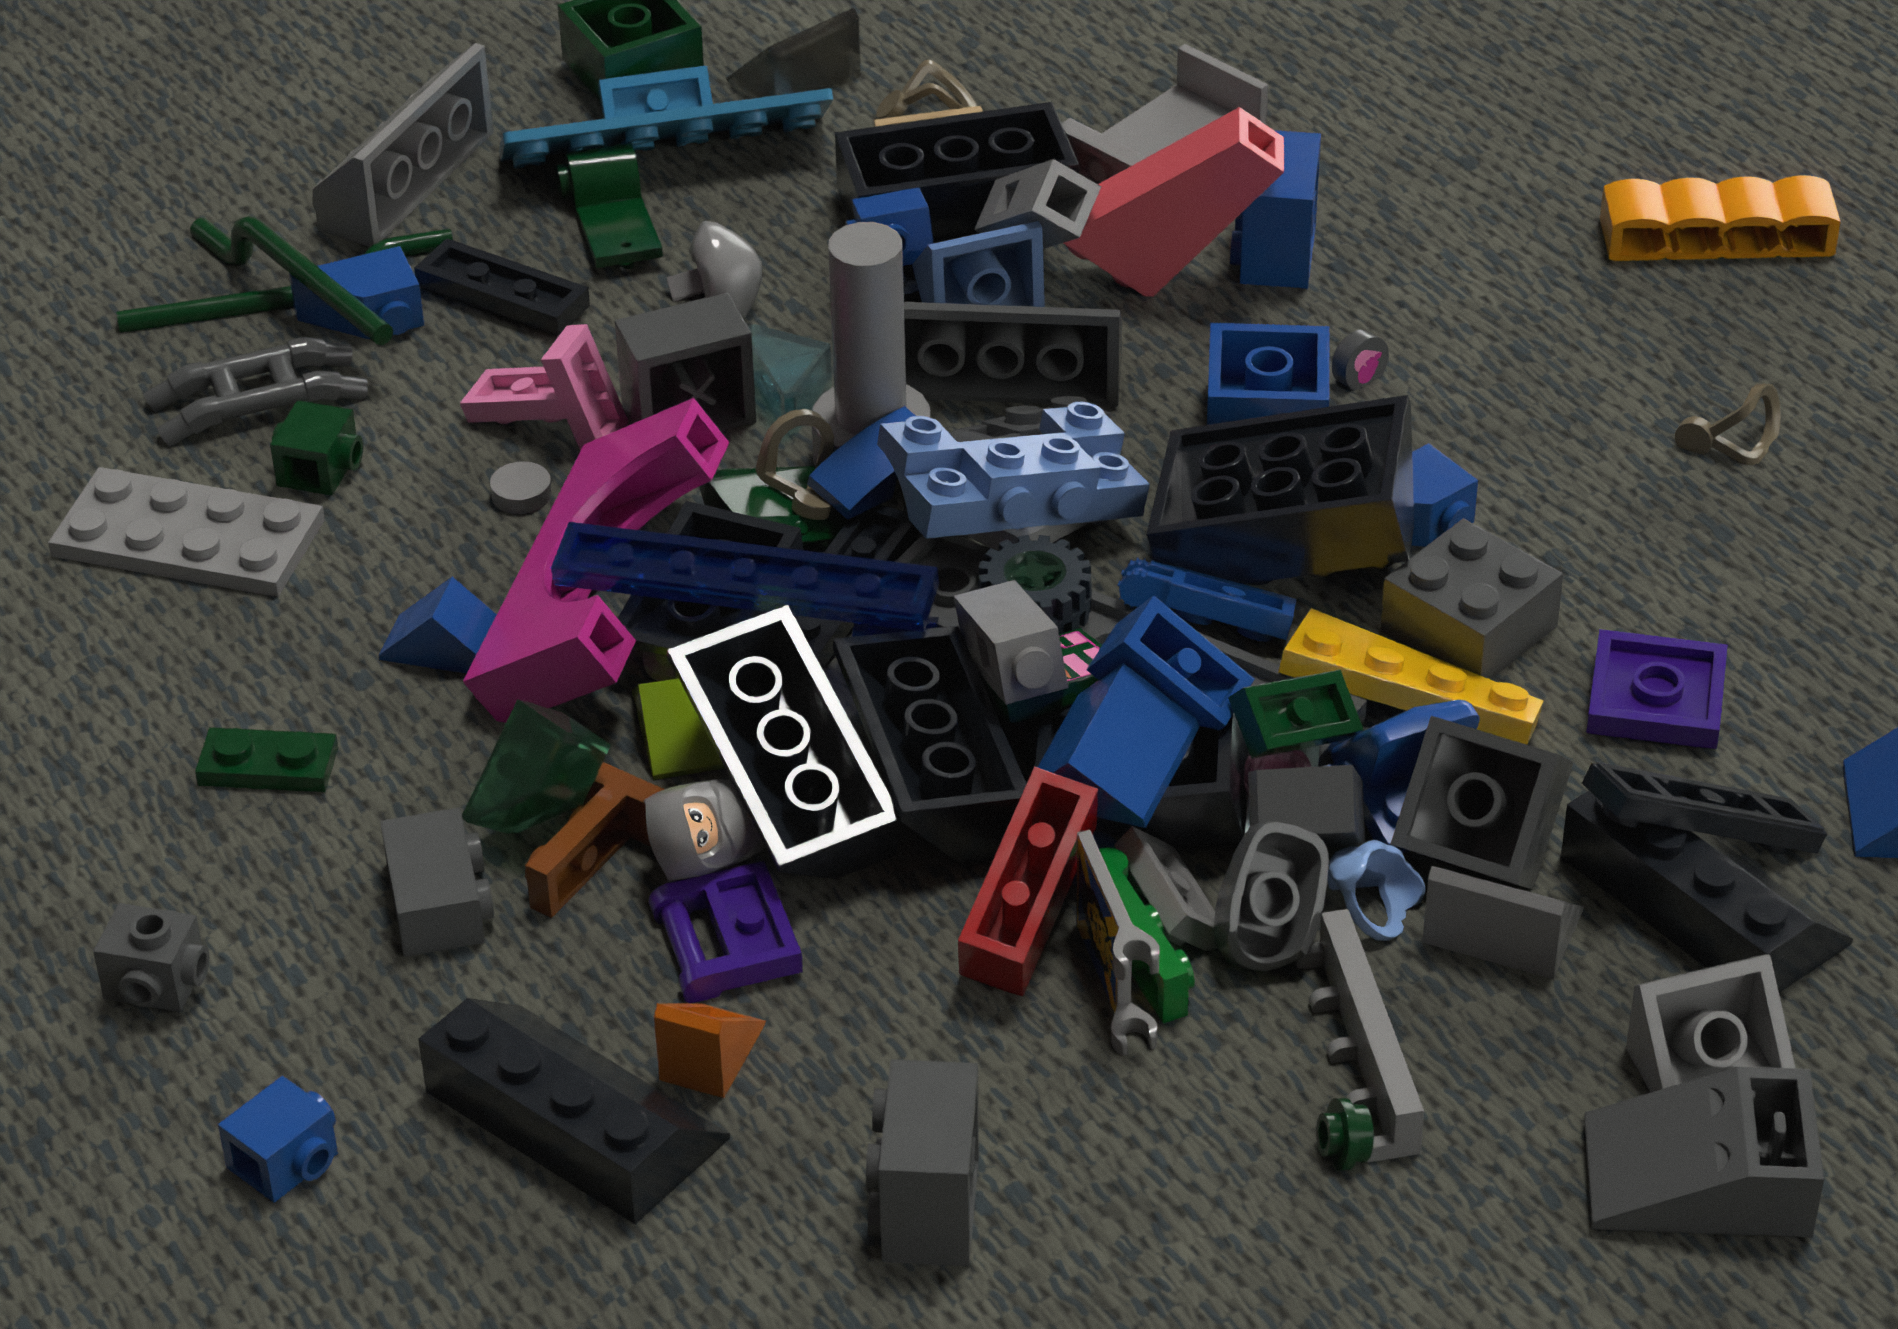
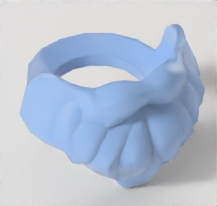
M1371 840L1360 847L1350 846L1340 849L1329 860L1327 879L1329 888L1341 891L1346 908L1349 910L1355 924L1366 935L1378 941H1389L1401 934L1404 928L1401 920L1406 918V911L1421 903L1426 889L1422 877L1405 860L1402 852L1393 845L1384 844L1378 840ZM1378 886L1388 916V921L1384 927L1373 924L1363 914L1356 899L1355 888Z

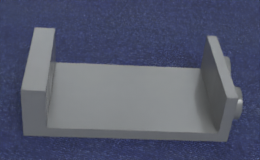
M1184 44L1178 48L1177 85L1102 134L1071 118L1061 124L1079 163V174L1099 184L1238 107L1266 125L1268 84Z

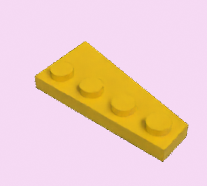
M1313 608L1309 610L1284 648L1278 673L1297 678L1341 670L1350 694L1406 711L1417 706L1465 700L1473 705L1480 717L1477 730L1528 745L1535 730L1544 702L1529 695L1525 689L1517 685L1490 680Z

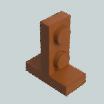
M577 751L562 765L566 808L573 811L567 824L546 845L539 846L525 865V878L527 880L530 908L552 918L630 838L651 847L647 833L646 807L643 800L665 789Z

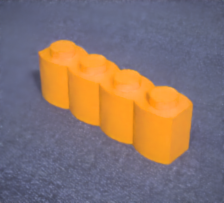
M1792 176L1773 183L1757 177H1736L1717 184L1700 178H1680L1661 185L1643 179H1624L1603 186L1600 222L1608 258L1612 261L1662 260L1664 258L1683 260L1718 259L1720 257L1726 259L1775 258L1777 256L1831 257L1836 253L1841 222L1829 182L1814 176Z

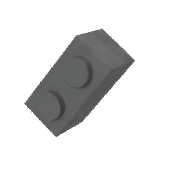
M460 807L380 821L386 864L404 957L485 943L482 920L494 918L491 890L488 878L475 880L474 873L485 871L478 832L465 833Z

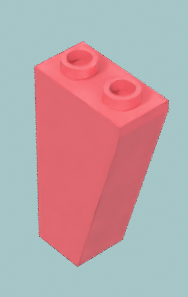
M1238 107L1099 183L1098 185L1101 186V189L1080 238L1064 242L1063 244L1076 257L1084 260L1088 259L1108 272L1121 286L1125 288L1131 287L1143 296L1153 297L1284 173V137Z

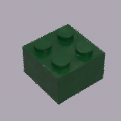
M572 0L558 5L562 59L600 102L599 80L704 66L702 26L678 0Z

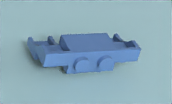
M1073 402L1068 407L1043 409L1039 427L1041 435L957 442L936 419L925 416H912L904 422L880 424L877 445L885 453L898 477L910 522L926 539L996 532L1005 529H1023L1034 526H1054L1141 517L1144 514L1150 486L1129 464L1128 460L1120 455L1125 433L1099 406L1088 402Z

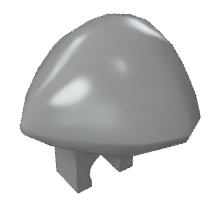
M704 221L697 229L689 247L692 262H695L698 268L667 277L672 300L674 302L704 293L705 297L703 298L728 292L741 316L745 319L756 300L762 282V261L754 248L738 234L716 222Z

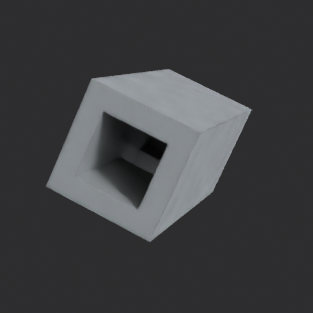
M1054 159L995 180L974 230L979 233H985L1039 221L1042 226L1043 249L1080 238L1101 186Z
M1015 580L954 596L959 628L977 671L1005 704L1068 688L1058 627Z

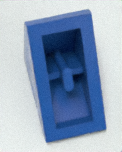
M452 576L399 614L378 655L379 660L467 673L497 614Z

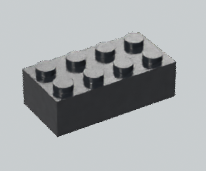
M1052 102L835 132L837 189L848 220L855 219L852 199L919 187L929 206L933 241L980 234L974 229L997 179L1052 159L1079 173V163Z

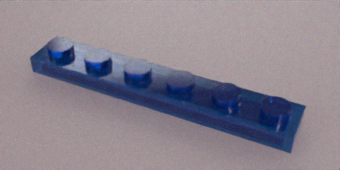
M576 522L568 523L551 566L554 585L764 612H770L788 605L792 614L796 616L922 632L925 631L939 586L937 567Z

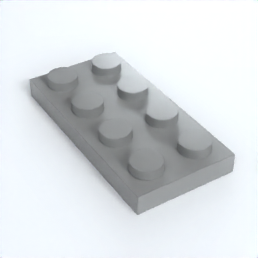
M98 467L48 544L52 557L279 597L325 518L323 506Z

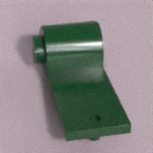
M631 143L565 153L564 164L555 166L559 194L561 199L571 197L596 268L622 264L623 268L631 269L634 267V262L663 257V247L641 196L639 171L633 145Z

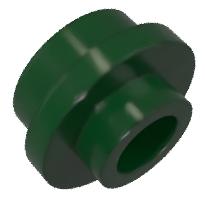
M1348 1098L1332 1099L1328 1105L1327 1112L1319 1115L1316 1124V1140L1319 1152L1322 1156H1332L1336 1170H1351L1356 1162H1367L1373 1151L1374 1130L1371 1114L1364 1104L1353 1105Z

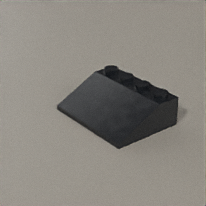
M1403 395L1171 430L1146 534L1154 560L1232 582L1250 585H1264L1277 579L1306 575L1323 577L1335 571L1364 567L1381 569L1390 567L1395 563L1409 561L1414 530L1412 425L1409 396Z

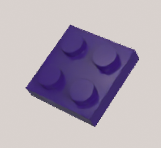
M1599 629L1586 733L1717 749L1728 645Z

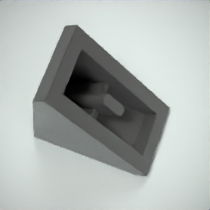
M1353 765L1264 769L1248 772L1250 826L1269 821L1295 825L1317 834L1324 841L1325 846L1348 848L1350 846L1360 847L1365 843L1363 780Z

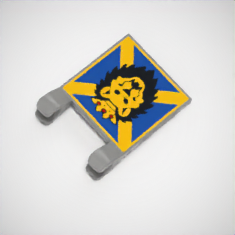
M1091 830L1077 832L1076 925L1115 1013L1111 1027L1112 1046L1120 1055H1127V1038L1125 1034L1138 1032L1147 1037L1150 1050L1155 1049L1157 1045V1023L1150 1014L1131 1003L1132 960L1144 961L1149 965L1151 974L1158 973L1159 945L1153 937L1132 924Z

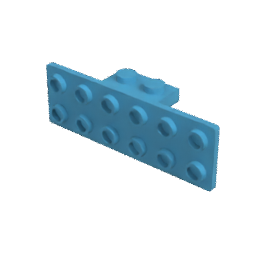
M707 66L602 79L598 82L603 119L502 133L499 156L500 161L513 160L514 168H523L526 165L538 166L546 164L545 155L631 143L634 151H648L655 149V140L675 138L676 146H684L691 142L706 143L709 141L708 133L729 130L730 139H736L743 135L758 136L762 134L761 126L782 123L784 132L792 131L795 128L809 129L816 126L815 119L824 116L833 101L832 89L828 88L713 104Z

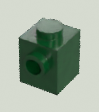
M297 400L285 421L276 425L270 443L276 486L333 496L348 470H357L363 456V439L360 435L356 434L353 410Z

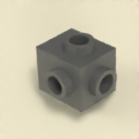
M124 903L117 905L93 950L103 999L130 1003L139 1007H154L177 1012L182 1011L193 987L201 986L204 982L210 959L208 947L202 945L196 915Z

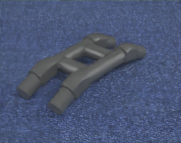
M301 337L286 341L287 344L213 362L202 364L200 361L187 364L167 376L168 379L145 392L144 396L152 410L158 412L179 399L184 400L196 392L208 390L209 386L213 387L216 395L194 401L181 409L179 415L157 427L160 436L167 446L170 447L193 433L199 434L210 426L222 424L223 420L293 404L297 400H308V402L317 400L336 401L337 398L362 400L367 396L368 382L364 377L342 376L338 372L313 371L301 374V378H297L294 372L295 368L304 366L322 367V365L350 366L353 355L350 344L325 342L324 339ZM270 372L274 384L243 392L239 391L235 380Z

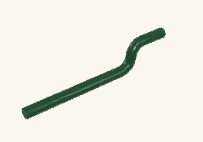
M252 216L239 218L231 230V239L206 218H198L192 223L190 227L191 235L225 263L231 266L245 265L253 254L254 244L374 343L384 345L391 339L393 335L392 326L262 221Z
M451 229L391 237L370 246L365 254L398 246L401 247L405 257L431 253L446 238L453 240ZM291 286L116 312L119 331L122 333L294 307Z

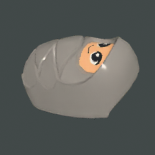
M731 779L707 780L678 785L659 791L643 800L646 807V825L649 842L667 878L666 882H675L727 870L749 859L766 847Z

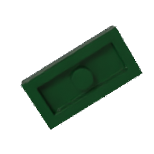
M1341 670L1248 686L1228 697L1251 759L1345 741L1364 730Z
M209 727L195 770L197 785L326 792L338 751L337 735L333 733Z

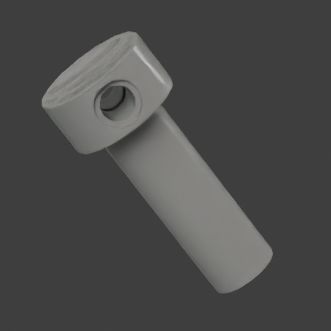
M857 222L845 225L835 231L829 239L834 387L822 393L812 407V411L818 412L825 418L834 434V449L832 453L874 422L904 406L916 416L931 418L930 406L922 393L906 384L902 238L891 227L876 222ZM812 426L813 464L815 466L821 443V435L819 430ZM898 479L896 481L895 490L901 489V485Z

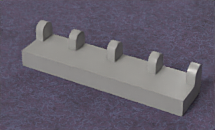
M1348 909L1321 913L1320 942L1312 943L1307 955L1296 960L1295 964L1297 969H1311L1322 965L1324 967L1330 987L1320 988L1311 993L1309 1003L1312 1012L1319 1013L1339 1009L1348 1033V1037L1337 1038L1330 1042L1327 1046V1054L1331 1064L1351 1060L1358 1061L1367 1088L1354 1090L1346 1098L1353 1105L1364 1104L1369 1112L1376 1111L1384 1135L1374 1136L1372 1155L1367 1162L1421 1154L1424 1109Z

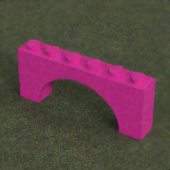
M694 398L583 445L463 680L466 687L496 721L512 723L617 683L636 640L598 595L590 598L588 596L611 559L642 526L681 496L712 481L730 442Z

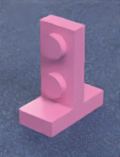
M587 324L567 325L542 357L541 362L544 367L486 369L460 402L468 423L498 422L500 424H508L522 420L557 422L567 419L580 451L584 444L622 429L629 422Z

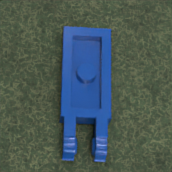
M1139 558L1135 561L1130 560L1125 570L1121 572L1123 578L1117 585L1119 586V599L1124 601V605H1130V608L1133 606L1138 608L1154 595L1167 607L1176 609V614L1186 621L1208 625L1212 623V620L1237 626L1236 631L1239 634L1253 640L1268 642L1272 641L1273 637L1287 640L1294 616L1295 598L1154 560L1147 562L1146 558L1143 560Z

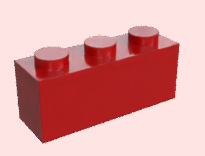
M1034 766L959 936V975L1019 996L1024 995L1077 872V832L1091 830L1093 835L1097 826V788Z

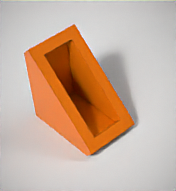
M657 1003L654 1024L659 1080L724 1098L764 1028L766 1021L703 1003Z

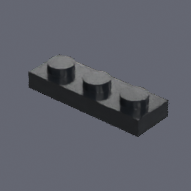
M448 238L414 267L415 277L420 288L559 336L567 325H571L590 306L589 287Z

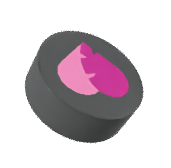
M1356 330L1347 335L1339 343L1333 355L1332 374L1335 380L1355 391L1381 377L1387 367L1389 358L1386 342L1366 330Z

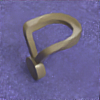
M928 59L918 66L902 91L895 90L884 98L876 111V116L879 119L902 116L908 105L930 94L936 95L950 109L974 107L977 104L970 93L952 74L935 61ZM930 73L944 84L957 97L960 103L937 84L926 83L921 86L919 84L926 74Z
M1756 384L1751 388L1740 408L1713 424H1710L1709 421L1701 417H1687L1681 422L1675 432L1677 446L1703 455L1708 453L1712 447L1739 463L1746 465L1758 464L1767 454L1771 443L1779 435L1781 410L1777 390L1773 384ZM1760 398L1763 399L1766 414L1765 428L1761 440L1751 451H1746L1719 435L1745 419L1756 408Z
M807 409L793 410L779 417L768 428L759 452L756 473L764 483L793 497L791 508L796 514L808 519L825 520L829 518L832 506L810 486L804 489L776 474L780 441L789 430L797 426L809 425L819 430L821 443L815 469L832 454L834 449V434L825 418L815 411Z

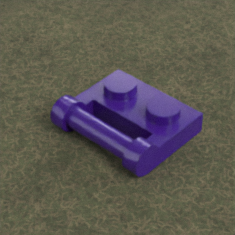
M765 861L667 883L656 888L649 896L648 903L654 919L658 924H664L680 966L681 974L679 975L678 983L687 1003L716 998L720 996L722 991L803 972L802 952ZM702 909L707 910L724 956L709 960L705 959L689 917L692 912Z

